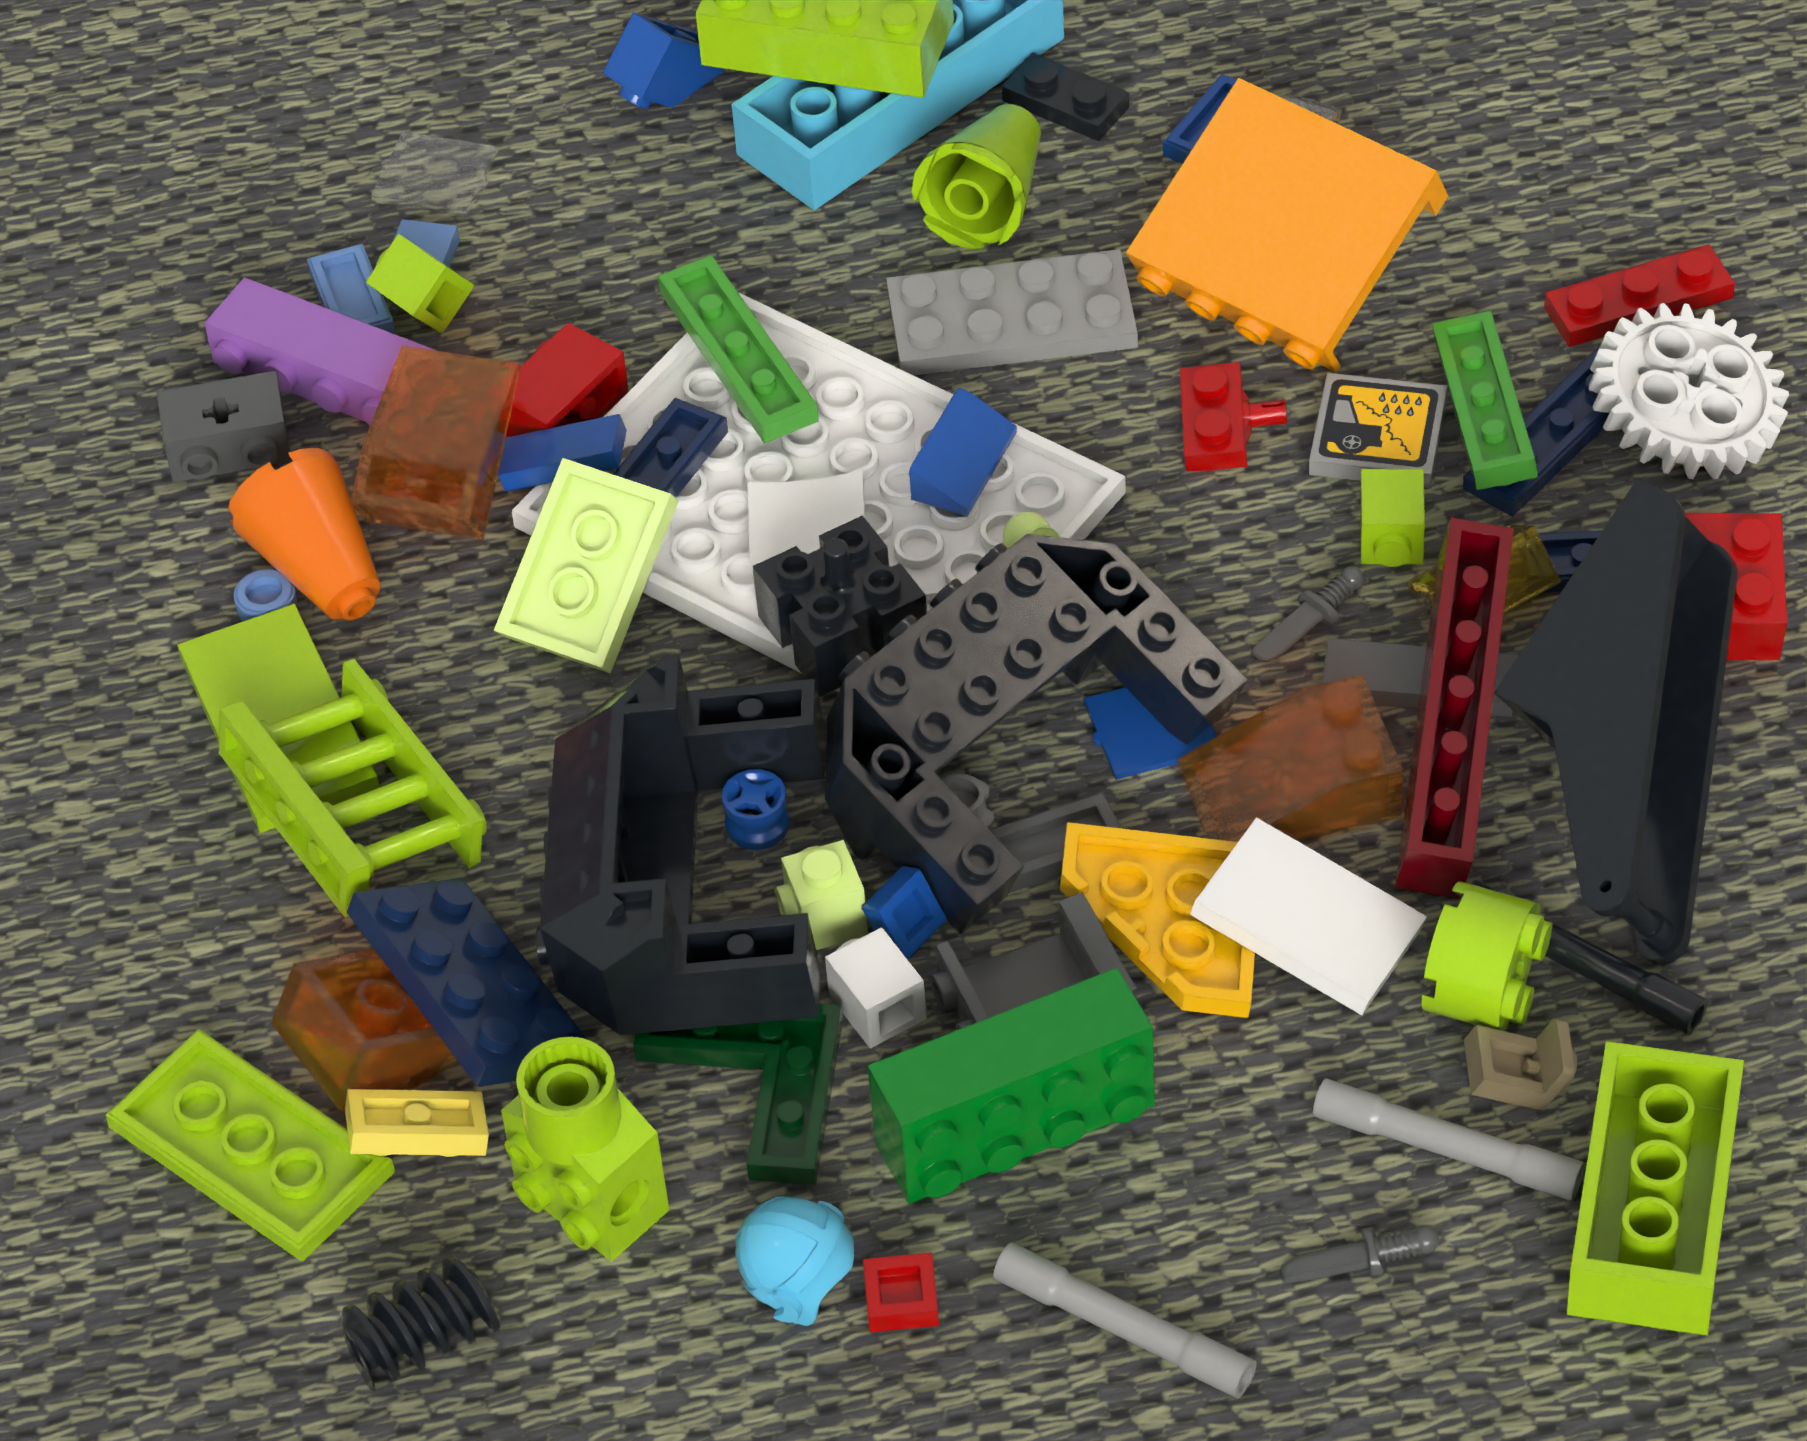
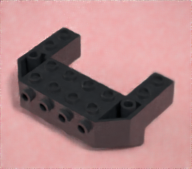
M1026 534L1010 548L1000 543L979 561L975 567V570L978 572L964 584L959 579L952 580L931 601L930 606L933 609L919 620L912 614L905 617L886 636L884 641L887 645L873 656L867 651H863L852 659L838 676L843 683L827 716L825 800L852 852L858 858L863 860L876 848H879L898 869L902 866L920 869L943 910L947 921L960 935L1007 897L1024 866L937 776L944 766L1061 671L1073 683L1078 685L1104 664L1169 733L1186 745L1230 710L1248 681L1115 543Z
M679 654L666 655L555 739L552 784L548 787V831H545L544 834L545 871L544 878L540 882L541 920L540 926L536 930L538 959L541 966L550 965L557 992L617 1034L626 1035L819 1017L820 965L808 913L691 924L698 791L724 788L730 778L737 773L749 769H762L772 772L783 783L825 779L827 733L815 679L688 691Z

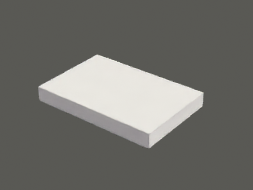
M1257 817L1197 897L1190 913L1191 916L1360 1015H1363L1421 931L1427 916Z

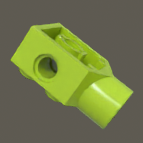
M579 1037L551 1039L536 1046L522 1060L516 1078L519 1095L501 1110L507 1138L504 1145L510 1156L514 1175L512 1186L518 1198L530 1210L540 1213L544 1209L560 1221L563 1231L575 1245L583 1250L593 1247L612 1262L669 1211L658 1133L617 1088L613 1062L601 1046Z

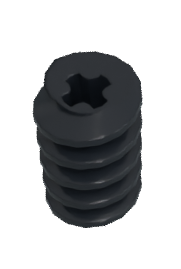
M449 1256L444 1258L442 1262L443 1280L430 1268L419 1270L417 1274L418 1292L404 1280L395 1282L392 1286L393 1305L381 1293L374 1292L370 1294L367 1298L368 1317L355 1305L349 1304L343 1307L342 1325L345 1342L357 1369L372 1391H375L373 1369L380 1367L393 1381L401 1379L398 1357L404 1354L419 1369L425 1367L424 1345L429 1342L444 1357L450 1355L449 1332L456 1330L469 1345L476 1342L474 1320L481 1318L494 1333L500 1330L497 1314L485 1288L475 1272L470 1268L468 1269L457 1257Z

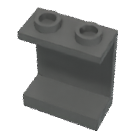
M1083 892L1058 901L1059 934L963 968L948 940L936 944L938 972L930 975V982L940 1009L943 1012L953 1009L959 1021L956 1024V1030L1114 968H1118L1137 1000V989Z

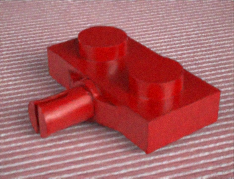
M1240 362L1180 368L1186 471H1212L1248 467L1246 444L1252 433V427L1288 425L1285 399L1249 403V398L1243 390Z

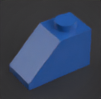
M633 12L603 74L621 85L618 92L621 97L639 107L648 109L651 103L654 102L673 108L727 69L701 65L698 31Z

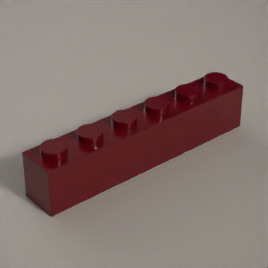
M1453 517L1450 518L1438 556L1395 888L1460 899L1461 896L1453 892L1452 889L1458 881L1466 883L1473 863L1514 528Z

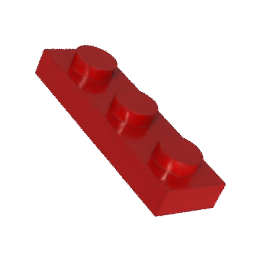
M1710 244L1546 292L1544 308L1568 347L1605 337L1608 331L1614 332L1619 319L1622 317L1632 322L1639 308H1643L1654 317L1659 304L1665 303L1673 316L1679 315L1684 304H1689L1691 309L1695 310L1732 299L1734 297L1735 282Z

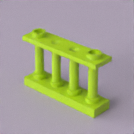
M355 659L343 662L341 698L272 724H268L264 720L258 721L243 700L220 708L219 755L345 918L349 917L347 910L354 892L369 890V880L373 878L374 871L447 842L468 868L481 862L482 836L485 835L487 827L480 806L473 799L467 800L390 704L382 684L377 679H370ZM352 721L366 738L362 742L301 765L297 761L290 762L280 749V747ZM381 761L386 763L398 779L395 782L335 805H331L327 801L321 802L311 789ZM414 801L431 820L366 847L360 843L354 844L343 830Z

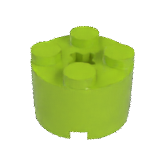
M1458 881L1452 891L1461 896L1462 899L1458 907L1444 905L1434 932L1425 968L1424 978L1436 981L1435 997L1422 995V1008L1427 1012L1505 1031L1510 1023L1523 1026L1534 997V987L1526 985L1532 960L1542 961L1549 946L1553 924L1552 922L1545 921L1544 916L1540 915V904L1538 902Z

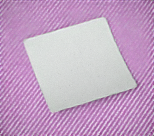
M858 469L839 475L810 480L783 482L749 481L747 483L749 562L751 564H758L795 546L800 551L809 554L820 549L819 535L862 515L865 518L863 470Z

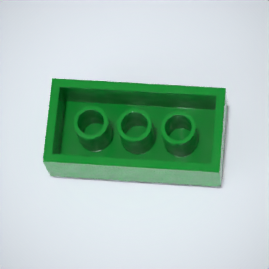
M1118 968L867 1065L875 1144L908 1204L925 1197L938 1198L954 1191L963 1182L988 1172H1005L1015 1167L1023 1158L1051 1147L1064 1148L1070 1146L1088 1132L1113 1122L1119 1124L1130 1122L1139 1117L1146 1109L1155 1106L1153 1026Z

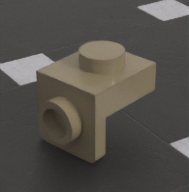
M1554 1018L1536 1039L1481 1025H1476L1464 1039L1471 1095L1530 1109L1545 1110L1560 1091L1570 1085L1576 1073L1577 1054L1572 1048L1567 1021Z

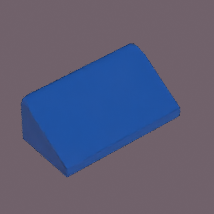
M958 388L910 467L911 500L968 516L1016 435L1017 426L972 393Z

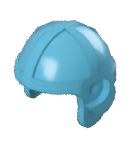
M772 1198L758 1205L742 1222L735 1238L736 1260L745 1289L762 1303L776 1309L773 1318L781 1322L804 1326L813 1324L818 1316L821 1300L853 1267V1234L844 1224L842 1212L832 1204L824 1201H818L816 1204L804 1198Z

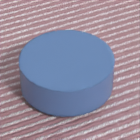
M274 569L258 570L246 575L238 582L234 590L237 614L242 621L294 603L296 607L298 606L295 586L279 571Z

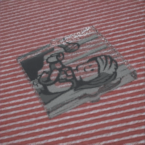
M403 131L390 158L383 160L381 163L383 172L371 195L372 202L467 218L480 190L488 187L487 175L498 154L497 146Z

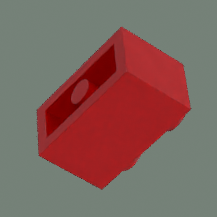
M567 323L550 340L542 342L534 355L511 376L505 377L491 394L497 434L506 439L516 435L602 418L629 392L624 352Z

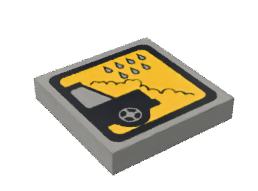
M1327 373L1309 459V475L1361 481V469H1424V488L1431 489L1447 403L1448 386Z

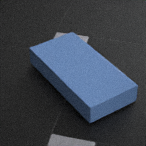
M363 243L307 259L309 273L322 307L396 334L394 322L383 294L366 283L373 272V268Z

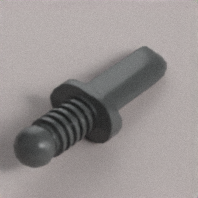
M1355 566L1346 567L1340 575L1335 576L1316 594L1306 589L1298 596L1297 601L1300 606L1266 635L1252 649L1251 655L1264 662L1276 659L1289 650L1320 621L1331 627L1340 617L1335 609L1353 594V590H1357L1363 585L1365 577L1361 569Z
M1373 1227L1363 1228L1361 1230L1363 1241L1305 1253L1288 1260L1281 1267L1283 1283L1314 1280L1369 1268L1372 1276L1381 1275L1384 1273L1383 1260L1387 1263L1389 1259L1396 1261L1397 1257H1399V1260L1403 1259L1402 1256L1410 1258L1409 1255L1411 1254L1415 1257L1416 1253L1419 1252L1429 1254L1438 1247L1439 1236L1430 1227H1420L1413 1232L1409 1229L1407 1233L1400 1231L1401 1234L1399 1235L1395 1232L1393 1233L1394 1236L1387 1234V1237L1384 1238L1381 1235L1380 1239H1377Z

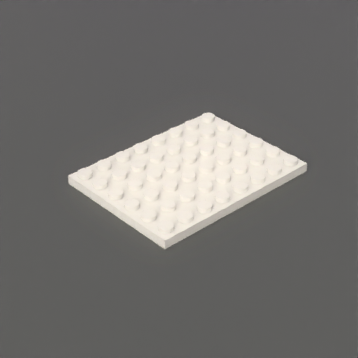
M741 293L739 295L816 402L819 422L764 444L688 333L604 416L620 414L627 429L620 465L674 398L727 417L728 433L676 497L679 502L643 593L798 672L800 671L795 665L793 644L782 648L758 617L752 567L756 564L749 562L747 483L749 481L783 482L810 480L862 469L865 519L887 545L889 566L892 567L901 563L925 593L927 613L933 609L930 603L942 588L954 579H959L963 584L978 573L975 567L979 561L1000 543L1004 544L1003 531L1005 525L1014 515L1021 512L1037 513L1048 521L1050 527L1061 538L1084 540L1126 493L1124 475L1015 424L1017 426L1016 435L968 516L911 500L910 467L953 394ZM617 469L604 472L613 474ZM552 483L535 486L512 510L515 528L532 535Z

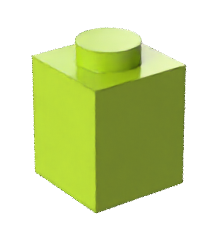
M399 233L390 247L380 255L375 269L366 281L368 285L409 314L440 333L445 331L475 286Z
M1361 469V564H1381L1388 567H1397L1404 564H1423L1425 532L1424 469Z

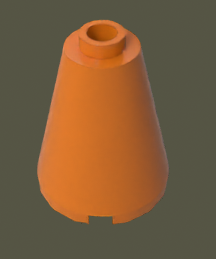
M320 448L298 449L288 453L293 462L277 470L273 468L270 462L257 469L239 486L229 502L228 510L233 516V520H230L235 532L330 619L352 621L366 615L376 603L375 598L379 594L381 584L341 468L332 454Z

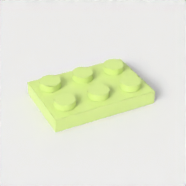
M562 458L494 631L503 637L611 673L679 500L670 493Z

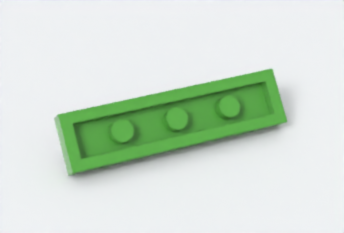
M712 255L658 276L660 294L764 444L819 422L816 402Z
M1491 310L1432 323L1435 344L1476 490L1495 486H1507L1515 482L1537 478L1534 453Z

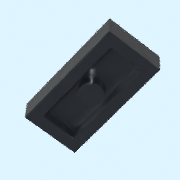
M1032 53L1002 85V101L1020 106L1034 115L1100 141L1128 110L1129 92Z

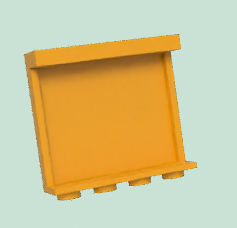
M1238 78L1128 248L1126 254L1138 272L1137 281L1149 291L1162 297H1166L1169 291L1185 298V304L1193 312L1207 320L1215 321L1217 316L1220 315L1234 322L1235 330L1248 340L1264 345L1268 339L1285 347L1283 349L1285 355L1298 365L1313 370L1319 364L1336 373L1341 366L1333 350L1421 211L1425 210L1437 216L1449 196L1437 170Z

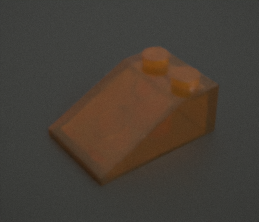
M1363 674L1302 688L1178 759L1179 770L1204 835L1208 839L1239 842L1256 817L1298 842L1402 817L1403 768Z
M374 949L293 963L271 1024L339 1111L345 1110L348 1089L412 1090L459 1063Z

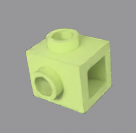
M844 840L823 846L808 847L799 853L781 858L784 885L775 887V896L780 914L808 913L816 950L868 935L867 918L861 908L865 904L864 887Z

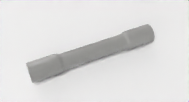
M1325 1078L1315 1098L1313 1117L1364 1134L1382 1135L1509 1177L1517 1184L1572 1202L1582 1183L1585 1172V1162L1531 1144H1516L1388 1102L1380 1095Z
M1014 1242L1009 1243L1003 1249L996 1262L993 1274L996 1281L1045 1305L1057 1306L1177 1365L1184 1373L1236 1399L1241 1398L1254 1377L1257 1366L1256 1360L1205 1335L1192 1334L1071 1275L1065 1267Z

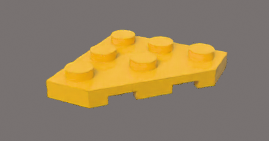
M1067 822L1060 890L1067 897L1083 892L1108 938L1181 1010L1243 1018L1249 1017L1255 953L1190 915L1195 900L1238 842Z

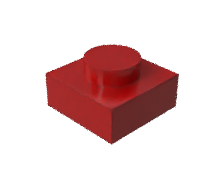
M932 1252L863 1259L870 1333L939 1326Z

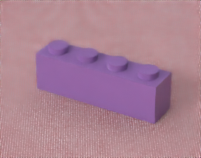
M245 277L205 322L213 363L218 364L226 372L253 375L276 371L280 393L290 392L316 402L328 412H342L367 422L372 428L380 432L391 431L412 439L450 393L443 352Z

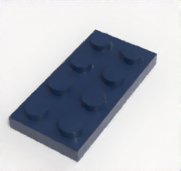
M463 878L354 892L347 914L477 1087L516 1081L518 1068L525 1056L536 1046L548 1040L560 1037L587 1039Z

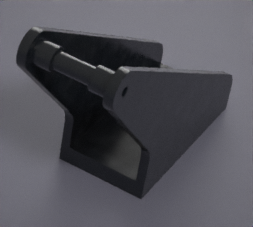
M1637 478L1494 694L1555 748L1580 890L1584 903L1597 915L1625 919L1633 927L1639 952L1654 964L1666 965L1679 959L1688 948L1690 942L1738 571L1733 557L1723 547L1709 541L1686 517L1682 505L1672 494Z

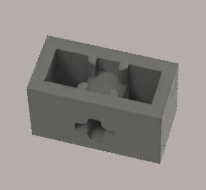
M276 371L156 391L163 443L173 482L205 479L212 475L252 468L259 469L268 462L271 465L292 462L288 454L291 452Z

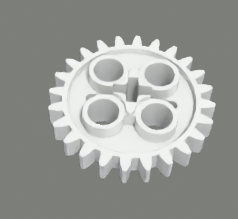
M1661 303L1654 317L1643 308H1639L1632 322L1622 317L1619 319L1614 332L1608 331L1590 368L1594 375L1590 381L1589 390L1598 393L1593 405L1594 411L1609 413L1603 426L1605 431L1622 429L1625 434L1619 446L1622 449L1635 444L1642 447L1640 462L1644 464L1656 455L1662 458L1663 473L1669 474L1675 463L1683 464L1688 479H1694L1700 466H1704L1713 479H1718L1725 465L1737 475L1741 473L1746 461L1758 463L1765 449H1771L1788 413L1783 409V406L1789 396V391L1778 388L1784 372L1777 369H1767L1774 355L1771 351L1754 352L1752 346L1757 338L1756 334H1748L1742 338L1734 334L1737 326L1736 320L1731 319L1721 327L1715 324V314L1712 309H1708L1703 318L1698 319L1694 318L1689 304H1684L1679 315L1673 316L1666 304Z

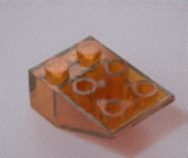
M401 346L363 442L350 501L366 522L484 540L521 367L519 363Z

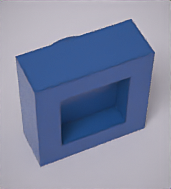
M902 866L861 907L873 930L875 931L882 927L907 960L947 920L921 870Z

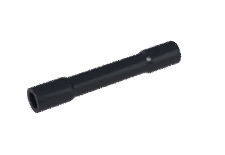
M1474 880L1471 883L1472 885L1498 891L1479 880ZM1552 923L1551 938L1545 955L1549 959L1628 999L1639 1010L1687 1035H1691L1702 1021L1708 1006L1707 999L1657 973L1646 972Z

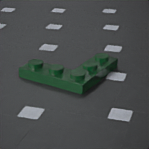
M819 1003V1017L637 1033L635 1035L633 1046L636 1061L763 1070L746 1164L748 1179L816 1185L843 1025L842 1005Z

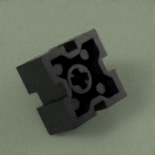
M863 515L819 535L820 549L807 554L795 546L752 566L758 617L782 648L793 644L795 665L806 680L815 679L819 697L841 687L843 682L838 676L845 666L857 655L867 651L873 656L887 645L884 641L886 636L905 617L912 614L919 620L927 613L925 593L901 563L892 567L889 566L887 545Z

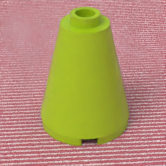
M1013 104L1000 105L931 150L921 161L913 178L911 192L914 203L917 199L919 200L921 207L926 213L923 221L931 231L946 242L972 250L982 249L985 243L999 242L998 245L1008 241L1022 223L1041 139L1039 123L1029 111Z

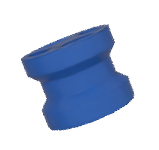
M749 769L734 775L722 789V805L726 813V832L730 840L740 847L749 850H763L772 847L780 842L789 830L786 788L782 780L774 773L762 769ZM752 811L755 815H748L746 813Z

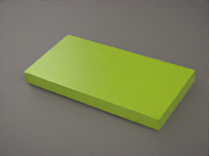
M295 603L177 644L181 661L218 742L220 708L243 700L258 721L264 720L268 724H272L340 698ZM349 721L280 747V749L290 762L297 761L301 765L361 741L352 722ZM370 765L311 789L321 802L327 801L331 805H335L379 788V783L373 766ZM233 773L259 833L276 828Z
M200 1029L195 1031L105 1115L110 1129L301 1262L395 1173L393 1160L387 1156L350 1154L348 1131L346 1128Z

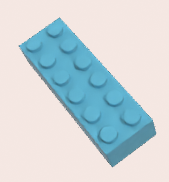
M953 0L954 22L924 98L773 76L731 104L737 155L815 211L1011 76L1032 53L1041 55L1063 40V0Z

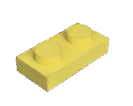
M347 1090L345 1115L350 1154H373L378 1156L391 1154L441 1155L445 1157L458 1155L486 1156L489 1133L482 1091Z

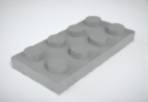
M1120 249L886 278L899 367L911 375L1138 348V332Z

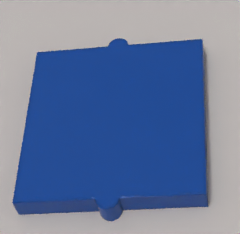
M1126 687L1084 698V705L1095 729L1093 743L1096 746H1102L1115 780L1222 753L1221 744L1212 724L1186 745L1169 733Z

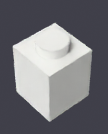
M882 927L860 939L856 938L845 942L835 952L825 956L829 996L835 1004L842 1005V1013L869 1048L927 1019L924 980Z

